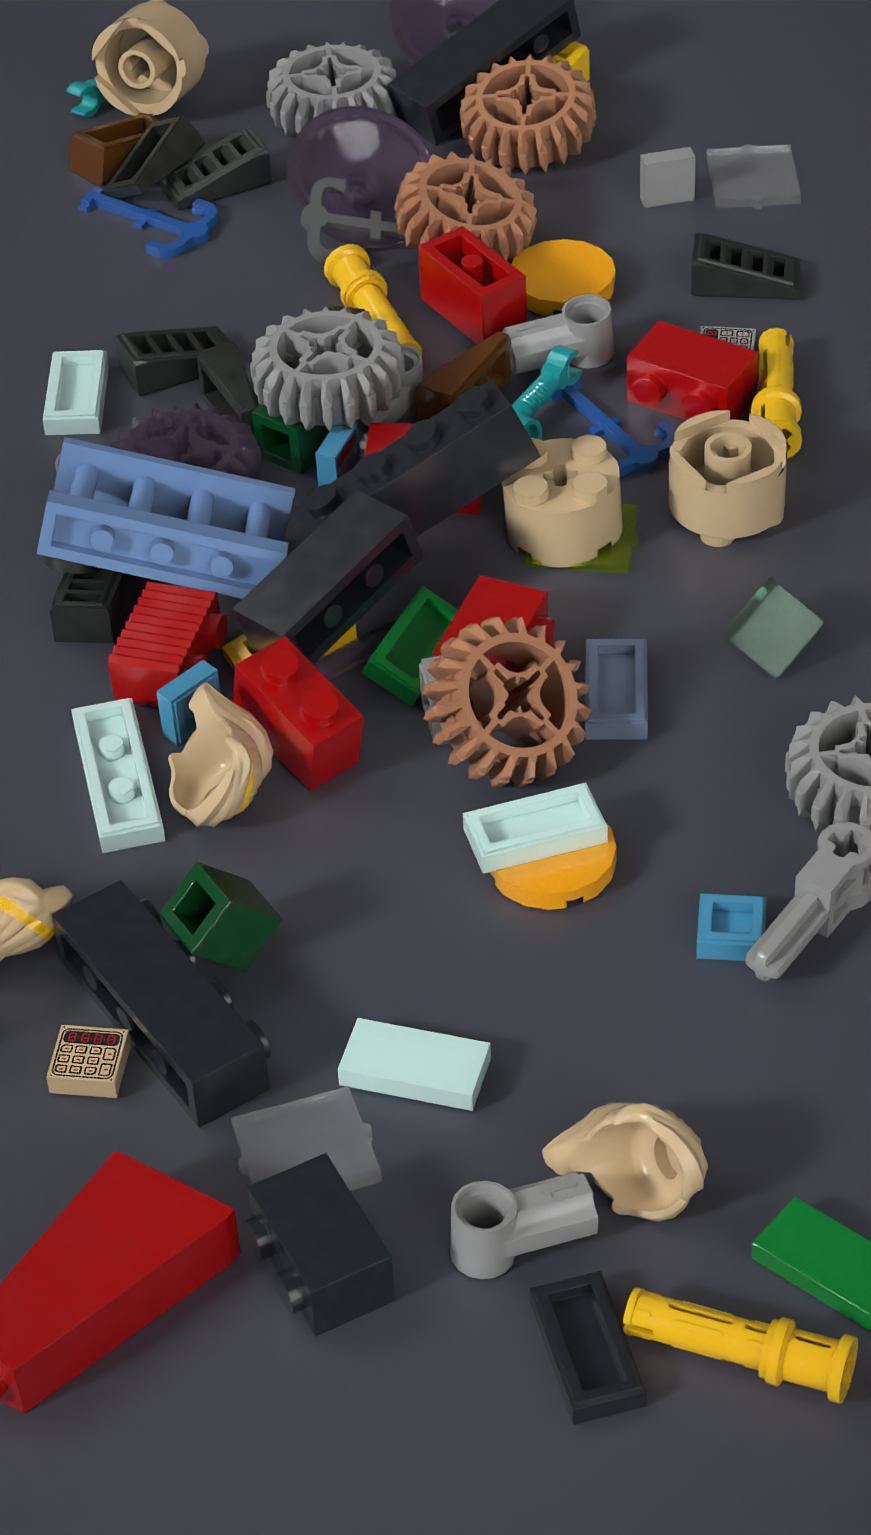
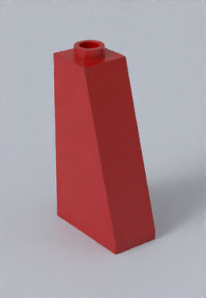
M115 1150L0 1284V1401L25 1414L231 1265L241 1253L235 1209Z

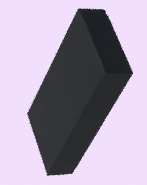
M597 1271L530 1288V1305L573 1425L646 1407V1389L602 1272Z

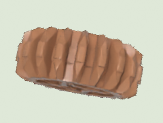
M531 53L526 60L516 61L510 56L508 64L501 66L492 63L489 73H477L475 83L466 86L465 96L461 100L460 108L462 134L466 138L467 145L473 151L474 157H483L485 162L492 158L493 166L500 164L502 168L509 167L511 170L514 167L521 168L525 175L532 167H540L546 172L549 163L556 162L565 165L568 154L580 155L583 143L591 141V133L597 118L594 92L590 87V82H586V79L583 77L582 70L571 69L568 60L555 64L551 55L546 56L542 60H535Z
M452 151L446 160L437 155H432L428 163L416 162L414 169L410 173H406L405 179L401 182L394 207L396 211L395 219H397L398 225L397 233L406 238V248L419 249V245L463 226L512 264L513 259L531 244L537 222V209L533 203L534 194L525 190V180L511 178V168L499 169L493 166L492 158L482 162L476 160L472 153L468 158H459Z
M499 616L486 619L481 623V627L477 623H471L459 631L458 638L452 637L444 642L440 649L443 657H438L430 663L427 671L436 680L426 684L421 694L435 701L437 705L428 709L423 719L439 722L442 728L441 731L436 733L432 743L441 745L449 742L454 748L450 753L448 764L457 765L464 760L469 761L468 779L477 780L488 773L491 787H502L509 783L510 780L515 787H524L532 783L534 778L544 780L555 774L557 765L562 766L571 761L575 755L572 746L583 742L584 737L587 735L578 723L588 719L589 714L593 710L578 702V698L585 695L591 685L575 682L572 673L579 669L581 661L570 660L565 662L560 654L564 651L566 640H556L551 644L545 642L546 625H536L527 632L523 617H513L504 624ZM486 657L508 660L523 670L519 673L511 672L499 662L493 665ZM517 687L516 691L509 697L510 702L506 706L504 702L509 696L508 692ZM469 696H470V698L472 699L473 704H474V708H475V711H474V712H473L472 707H471V703H470ZM506 706L505 710L507 712L497 717L498 713ZM496 731H502L511 736L515 741L521 738L530 748L509 746L496 740L491 735Z

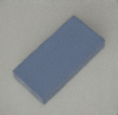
M586 639L585 683L591 686L585 694V706L593 711L589 714V718L585 720V732L587 733L585 740H648L647 639Z

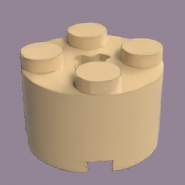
M150 0L128 10L97 37L92 49V61L95 59L98 73L94 78L103 96L120 111L135 116L140 113L153 114L152 116L159 115L170 109L199 82L204 72L209 45L205 37L199 33L194 23L183 12L169 5L164 0Z
M730 410L710 411L686 420L674 433V442L670 445L669 508L674 518L685 528L700 534L702 542L706 545L724 547L731 544L735 538L755 535L769 527L778 525L783 520L787 468L786 438L774 423L762 416L749 413L748 422L730 419Z
M583 435L576 439L558 438L544 441L531 438L541 457L502 482L506 533L510 546L517 553L518 547L531 553L532 562L548 567H574L587 564L599 558L598 549L604 547L610 541L613 548L622 535L620 471L616 459L607 451L605 440L596 435Z

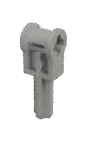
M839 822L829 825L821 831L817 840V852L796 875L795 897L746 955V965L754 970L756 978L765 982L771 978H780L816 933L828 938L850 910L861 908L871 900V873L869 872V865L871 864V831L853 822Z

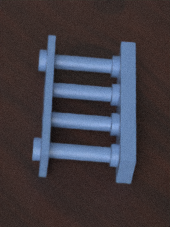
M64 437L54 491H49L37 554L243 599L287 557L288 543L283 542L295 495V488Z

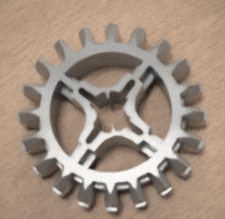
M346 41L340 45H330L326 42L324 46L319 47L309 44L305 51L293 50L290 52L289 58L277 60V67L269 71L268 91H266L267 107L270 108V115L274 119L275 127L284 129L285 136H299L302 143L316 140L319 146L326 142H336L340 146L341 142L351 139L355 142H360L362 135L375 136L377 135L378 128L390 126V118L396 116L388 88V83L397 77L396 70L392 68L391 59L382 57L379 50L367 51L364 44H359L355 47L348 46Z
M325 306L322 311L313 313L303 309L302 315L299 317L283 316L281 325L267 326L266 335L256 339V349L252 353V362L250 363L251 379L254 383V392L258 396L259 404L267 407L269 416H282L285 425L302 422L306 431L315 425L326 426L330 432L333 425L345 424L349 428H353L355 420L373 421L375 411L383 412L389 410L391 400L400 396V387L403 382L402 374L405 373L404 355L401 354V345L397 339V333L388 330L386 320H372L369 311L352 314L349 306L344 307L340 311H329L327 306Z
M856 695L849 706L844 707L837 702L830 701L825 713L811 711L805 725L796 726L795 735L792 737L789 745V751L786 752V788L789 791V799L795 801L798 816L811 817L815 831H823L829 825L839 822H853L863 825L871 831V703H863Z

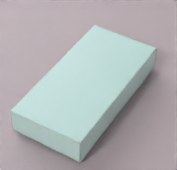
M107 350L53 352L43 414L45 435L101 433L109 370Z
M587 783L463 813V829L483 874L608 842V826Z
M357 1018L337 1069L339 1085L473 1111L491 1060V1047L488 1042Z

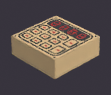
M61 1025L46 1077L49 1093L117 1098L131 1048L129 1030Z

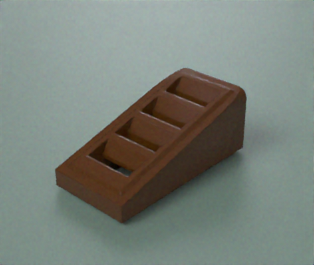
M144 113L70 134V170L97 185L110 182L149 125L160 120Z
M496 332L424 378L415 387L417 421L432 418L455 403L462 393L471 388L479 387L490 379L493 380L501 391L511 380L508 334Z

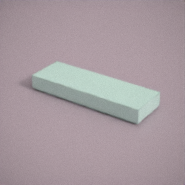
M126 698L71 709L102 854L165 841L163 823L133 699Z

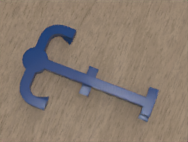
M94 187L81 198V204L78 206L79 211L86 213L96 207L135 220L133 227L140 230L149 225L181 236L170 244H163L154 240L146 243V254L158 258L178 257L192 246L204 244L209 239V231L218 222L216 206L199 198L192 203L191 215L204 216L199 221L189 223L162 215L159 210L154 208L148 210L106 196L104 194L105 190Z
M579 380L572 386L567 385L565 389L555 391L549 398L552 402L563 397L593 424V426L588 428V433L596 436L606 435L628 455V457L617 461L620 477L634 471H652L658 466V460L669 456L670 445L674 442V433L677 429L667 420L657 424V429L653 435L664 439L663 441L652 446L640 445L620 428L622 421L617 416L609 418L579 391L582 389V383Z

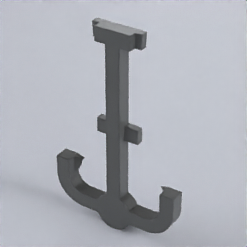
M326 177L318 180L311 190L309 204L304 207L300 216L302 227L308 231V250L316 260L325 263L331 252L337 249H326L321 245L320 232L326 227L369 234V240L380 242L381 236L406 239L397 233V223L381 221L382 212L371 210L370 219L328 213L326 208L321 205L322 194L325 192L343 194L346 187V179Z

